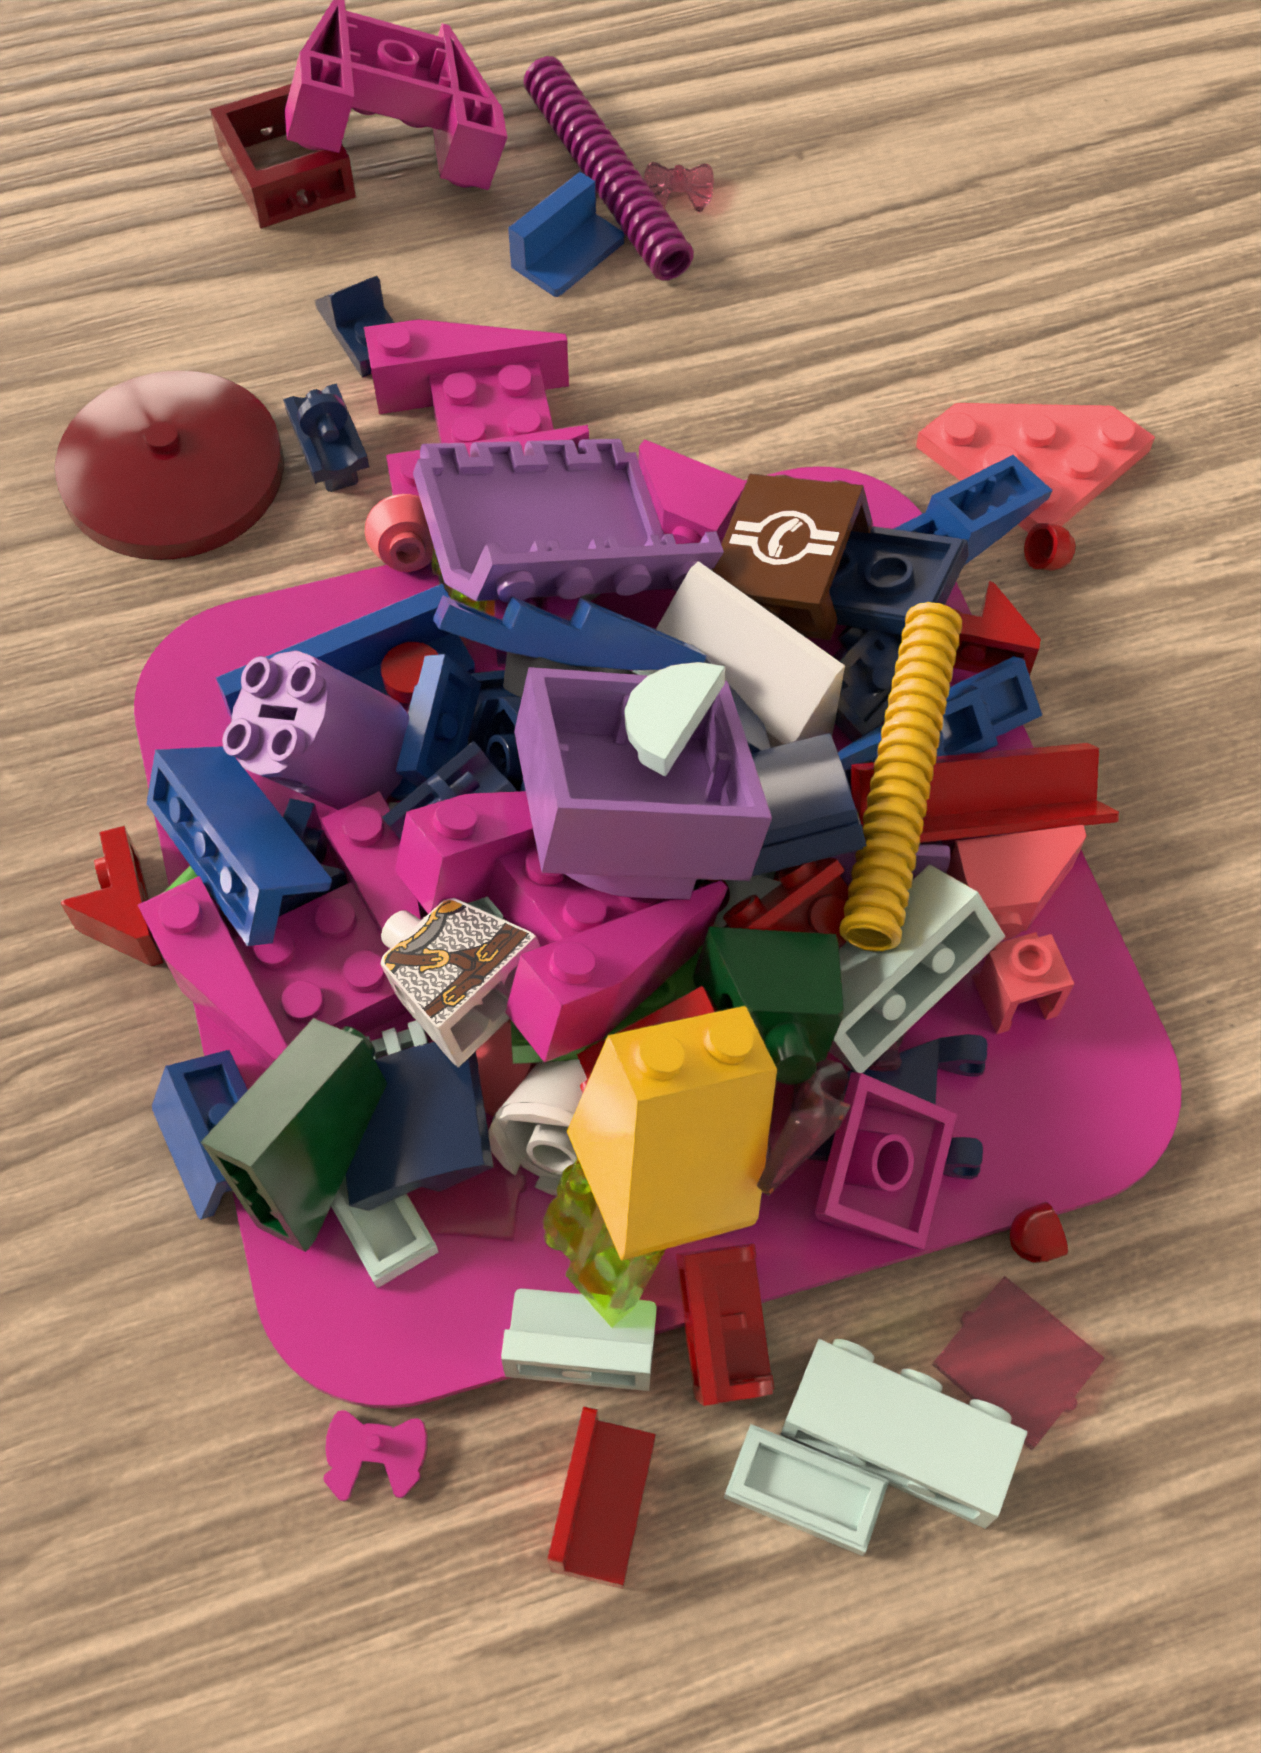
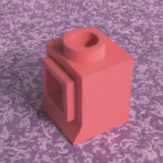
M1036 932L997 944L988 953L981 972L972 975V979L996 1034L1009 1031L1012 1025L1011 1019L1018 1004L1029 1000H1037L1045 1020L1057 1017L1074 986L1073 979L1052 934L1038 937Z

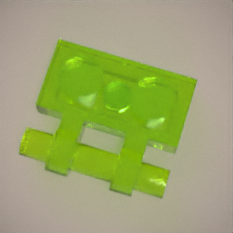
M577 1158L574 1164L567 1166L563 1171L556 1188L557 1198L550 1202L544 1215V1241L551 1249L561 1250L571 1261L565 1276L604 1320L613 1327L635 1308L666 1249L623 1261L620 1260Z

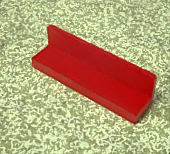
M1089 743L938 756L933 766V779L930 782V795L926 800L927 810L926 815L923 817V831L919 836L920 843L1118 822L1119 811L1097 800L1099 748ZM875 762L851 764V795L862 828L864 827V812L868 809L867 797L871 792L870 782L875 774Z

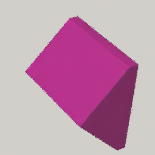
M851 1072L815 1209L817 1221L924 1250L958 1114L865 1074Z

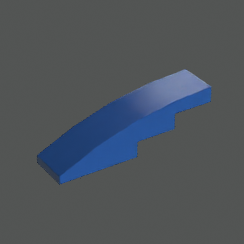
M1011 455L932 495L925 513L894 529L966 539L969 553L964 564L966 565L1047 501L1053 490L1018 458Z
M442 596L433 618L440 630L502 651L534 658L542 657L568 665L624 670H659L671 665L695 662L704 663L707 657L706 654L689 643L581 597L570 621L513 596L502 620L446 596Z
M1013 656L950 687L949 696L946 699V712L943 715V727L940 731V743L936 749L937 757L984 752L999 745L996 739L997 736L1043 716L1024 659ZM884 724L838 752L850 792L851 764L875 762L878 758V745L881 741V731Z

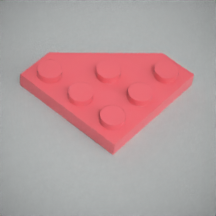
M955 403L919 432L916 448L960 481L1011 455L1018 458L1053 490L1047 501L1018 524L1029 533L1039 523L1063 526L1148 454L1155 436L1113 406Z

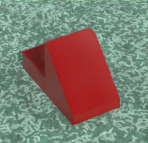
M989 581L979 616L965 614L953 609L962 619V629L959 634V645L956 650V660L953 668L980 673L1014 656L1024 659L1030 676L1040 648L1041 639L994 582Z
M125 826L99 832L104 857L94 859V865L101 889L67 898L61 901V906L74 928L80 933L149 966L164 963L162 953L138 907V904L149 900L137 850Z

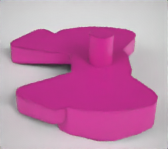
M345 1410L338 1411L333 1416L326 1436L327 1463L332 1469L324 1474L323 1480L340 1501H347L351 1496L363 1461L384 1463L394 1495L397 1498L405 1497L420 1480V1471L427 1456L428 1434L425 1423L418 1418H413L394 1428L381 1424H363L351 1413Z

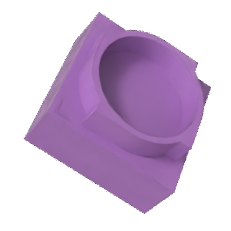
M528 668L514 733L542 873L566 874L575 881L592 889L612 895L634 898L690 900L696 879L750 881L772 816L728 681H725L721 691L665 777L640 762L638 751L631 744L626 733L625 708L630 694L648 675Z

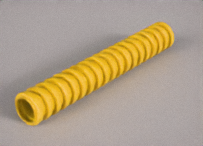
M927 602L917 604L909 609L905 617L902 643L898 650L899 658L896 661L895 675L892 679V691L888 697L889 707L885 712V724L882 727L881 741L878 745V758L874 764L875 774L871 778V792L867 797L868 809L864 812L863 833L867 846L863 847L864 849L857 850L855 853L856 863L852 867L853 880L848 886L849 899L844 905L845 918L840 924L841 936L855 947L874 952L896 948L902 939L901 927L905 924L906 911L904 909L909 903L908 890L912 887L913 883L912 872L916 867L915 854L919 851V836L923 831V817L926 815L927 810L926 800L930 795L933 766L937 758L936 749L940 743L943 715L946 712V699L950 691L949 683L953 676L956 650L959 645V634L962 629V619L959 614L951 607L940 603Z

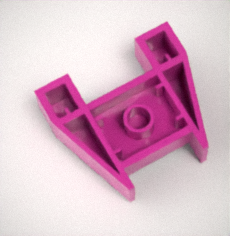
M332 0L298 56L285 108L287 140L297 142L310 150L325 149L339 153L351 108L364 115L379 114L399 119L410 127L423 128L426 126L433 128L440 178L448 180L459 187L468 188L473 186L489 190L507 140L503 109L448 24L442 23L439 34L436 36L346 11L345 0Z
M421 319L364 327L379 414L433 407L440 443H464L469 457L473 442L519 441L524 453L527 441L573 440L577 449L580 440L589 439L588 425L554 430L545 390L569 387L568 341L566 334ZM420 450L386 455L392 494H413L419 496L413 471L417 460L420 459Z
M380 791L321 818L331 856L337 867L345 872L348 884L279 916L273 943L247 946L241 936L232 939L200 876L138 904L181 992L266 1070L313 1018L341 1030L343 1027L349 1026L364 1034L408 1012L397 997L380 965L383 955L390 949L382 942L381 934L388 919L399 911H409L420 920L423 917L419 901L395 872L401 840L382 818L390 811V808Z
M526 791L463 794L406 812L395 872L428 914L446 899L456 898L465 903H470L488 897L508 922L528 930L537 937L540 947L520 955L505 1013L544 1063L603 1039L697 953L698 949L704 944L709 927L714 925L727 890V886L721 880L692 891L690 900L623 897L587 887L566 874L542 873Z

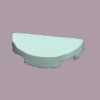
M701 662L671 665L648 675L631 692L625 708L626 733L628 734L629 741L638 751V759L644 766L666 777L724 686L725 666Z

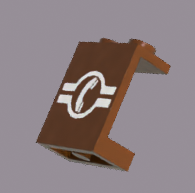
M750 473L721 544L724 553L715 567L711 568V571L804 637L831 641L838 622L829 593L831 584L851 531L870 533L873 526L864 486L839 480L828 482L793 478L788 475L770 476Z

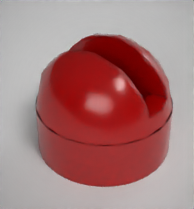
M1039 523L1035 525L1027 534L1024 543V555L1027 563L1032 568L1038 570L1054 571L1062 569L1073 560L1076 551L1074 537L1071 536L1066 528L1057 524Z
M1048 1202L1026 1208L1016 1215L1010 1228V1242L1012 1249L1021 1259L1031 1263H1044L1068 1254V1243L1062 1224L1055 1210Z

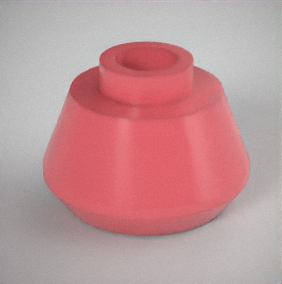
M413 494L393 495L383 499L372 508L365 523V537L368 546L377 557L390 568L401 572L417 571L431 562L436 552L419 496Z

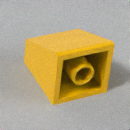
M746 1006L608 1035L567 1133L621 1261L754 1225L759 1217L777 1068Z

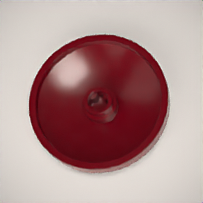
M196 371L151 373L124 381L101 393L80 410L70 422L60 440L55 458L57 487L68 514L76 526L91 540L104 548L129 557L149 560H171L192 557L217 549L233 541L250 529L271 506L281 485L284 471V456L275 421L265 405L254 394L233 381Z

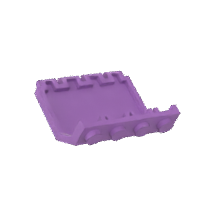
M620 439L580 440L577 449L573 440L527 441L524 453L519 441L473 442L470 448V457L464 443H429L421 445L420 459L417 460L413 476L444 583L475 601L501 600L509 603L512 596L522 601L527 598L549 596L575 599L586 594L613 592L628 596L645 590L673 589L677 592L690 568L698 561L711 570L724 553L717 532H705L699 543L676 544L673 534L663 533L639 465L636 452L625 453Z

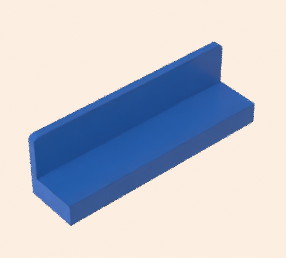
M442 584L265 657L270 659L276 654L297 650L313 656L387 696L389 694L384 688L381 674L382 660L392 648L403 643L419 642L432 647L438 654L449 656L469 674L474 673L476 670L475 662L460 636L440 630L433 620L442 596L450 598ZM246 665L216 677L231 719L233 707L242 690L241 676Z
M223 746L155 750L147 806L196 875L200 876L206 889L246 945L255 946L273 943L283 895L328 891L332 882L331 877L241 766L239 761L227 754Z

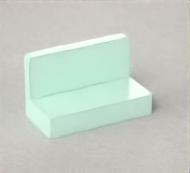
M518 1289L514 1295L510 1330L505 1329L501 1361L505 1377L649 1391L656 1304L647 1300Z

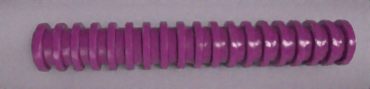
M545 56L537 59L526 70L523 78L524 88L538 106L583 174L595 181L596 193L599 194L601 200L607 206L618 225L621 226L625 235L628 236L630 242L643 258L647 267L650 268L654 277L661 281H669L679 277L689 268L694 258V250L691 244L686 241L683 233L663 208L661 202L656 198L644 178L641 177L637 168L634 167L632 161L612 136L610 130L605 126L603 120L598 116L588 99L585 98L583 92L578 88L561 61L554 56Z

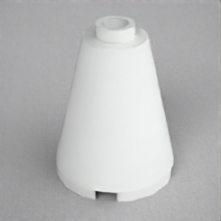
M579 1060L538 1062L495 1113L488 1130L491 1152L503 1167L515 1176L520 1165L539 1176L535 1185L537 1189L572 1200H595L567 1133L583 1095L580 1084L586 1081L587 1077Z

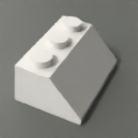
M698 561L690 568L656 630L695 646L707 655L706 659L711 664L725 666V680L728 681L730 686L764 723L771 748L830 733L832 736L845 665Z

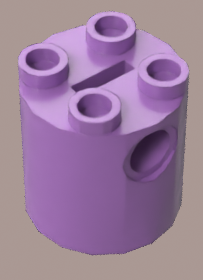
M297 650L279 653L270 659L259 656L246 665L241 676L242 690L233 707L231 723L226 728L222 740L225 752L237 758L244 769L266 777L337 810L379 791L384 800H386L400 784L403 777L395 771L409 715L398 701L313 656Z

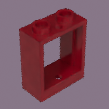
M291 84L209 109L219 151L260 229L356 198L350 157L343 144H341L339 153L321 149V151L256 171L245 148L287 135L285 108ZM300 190H305L303 194L296 195Z

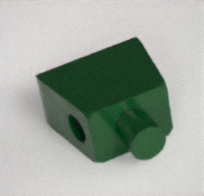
M709 927L693 973L696 988L701 986L705 988L710 994L718 1012L746 1006L777 1068L776 1080L778 1082L794 1085L808 1080L816 1072V1063L826 1059L843 1018L844 1005L839 945L836 934Z

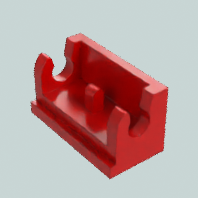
M754 1243L676 1253L694 1399L703 1406L773 1394L775 1389L770 1369Z

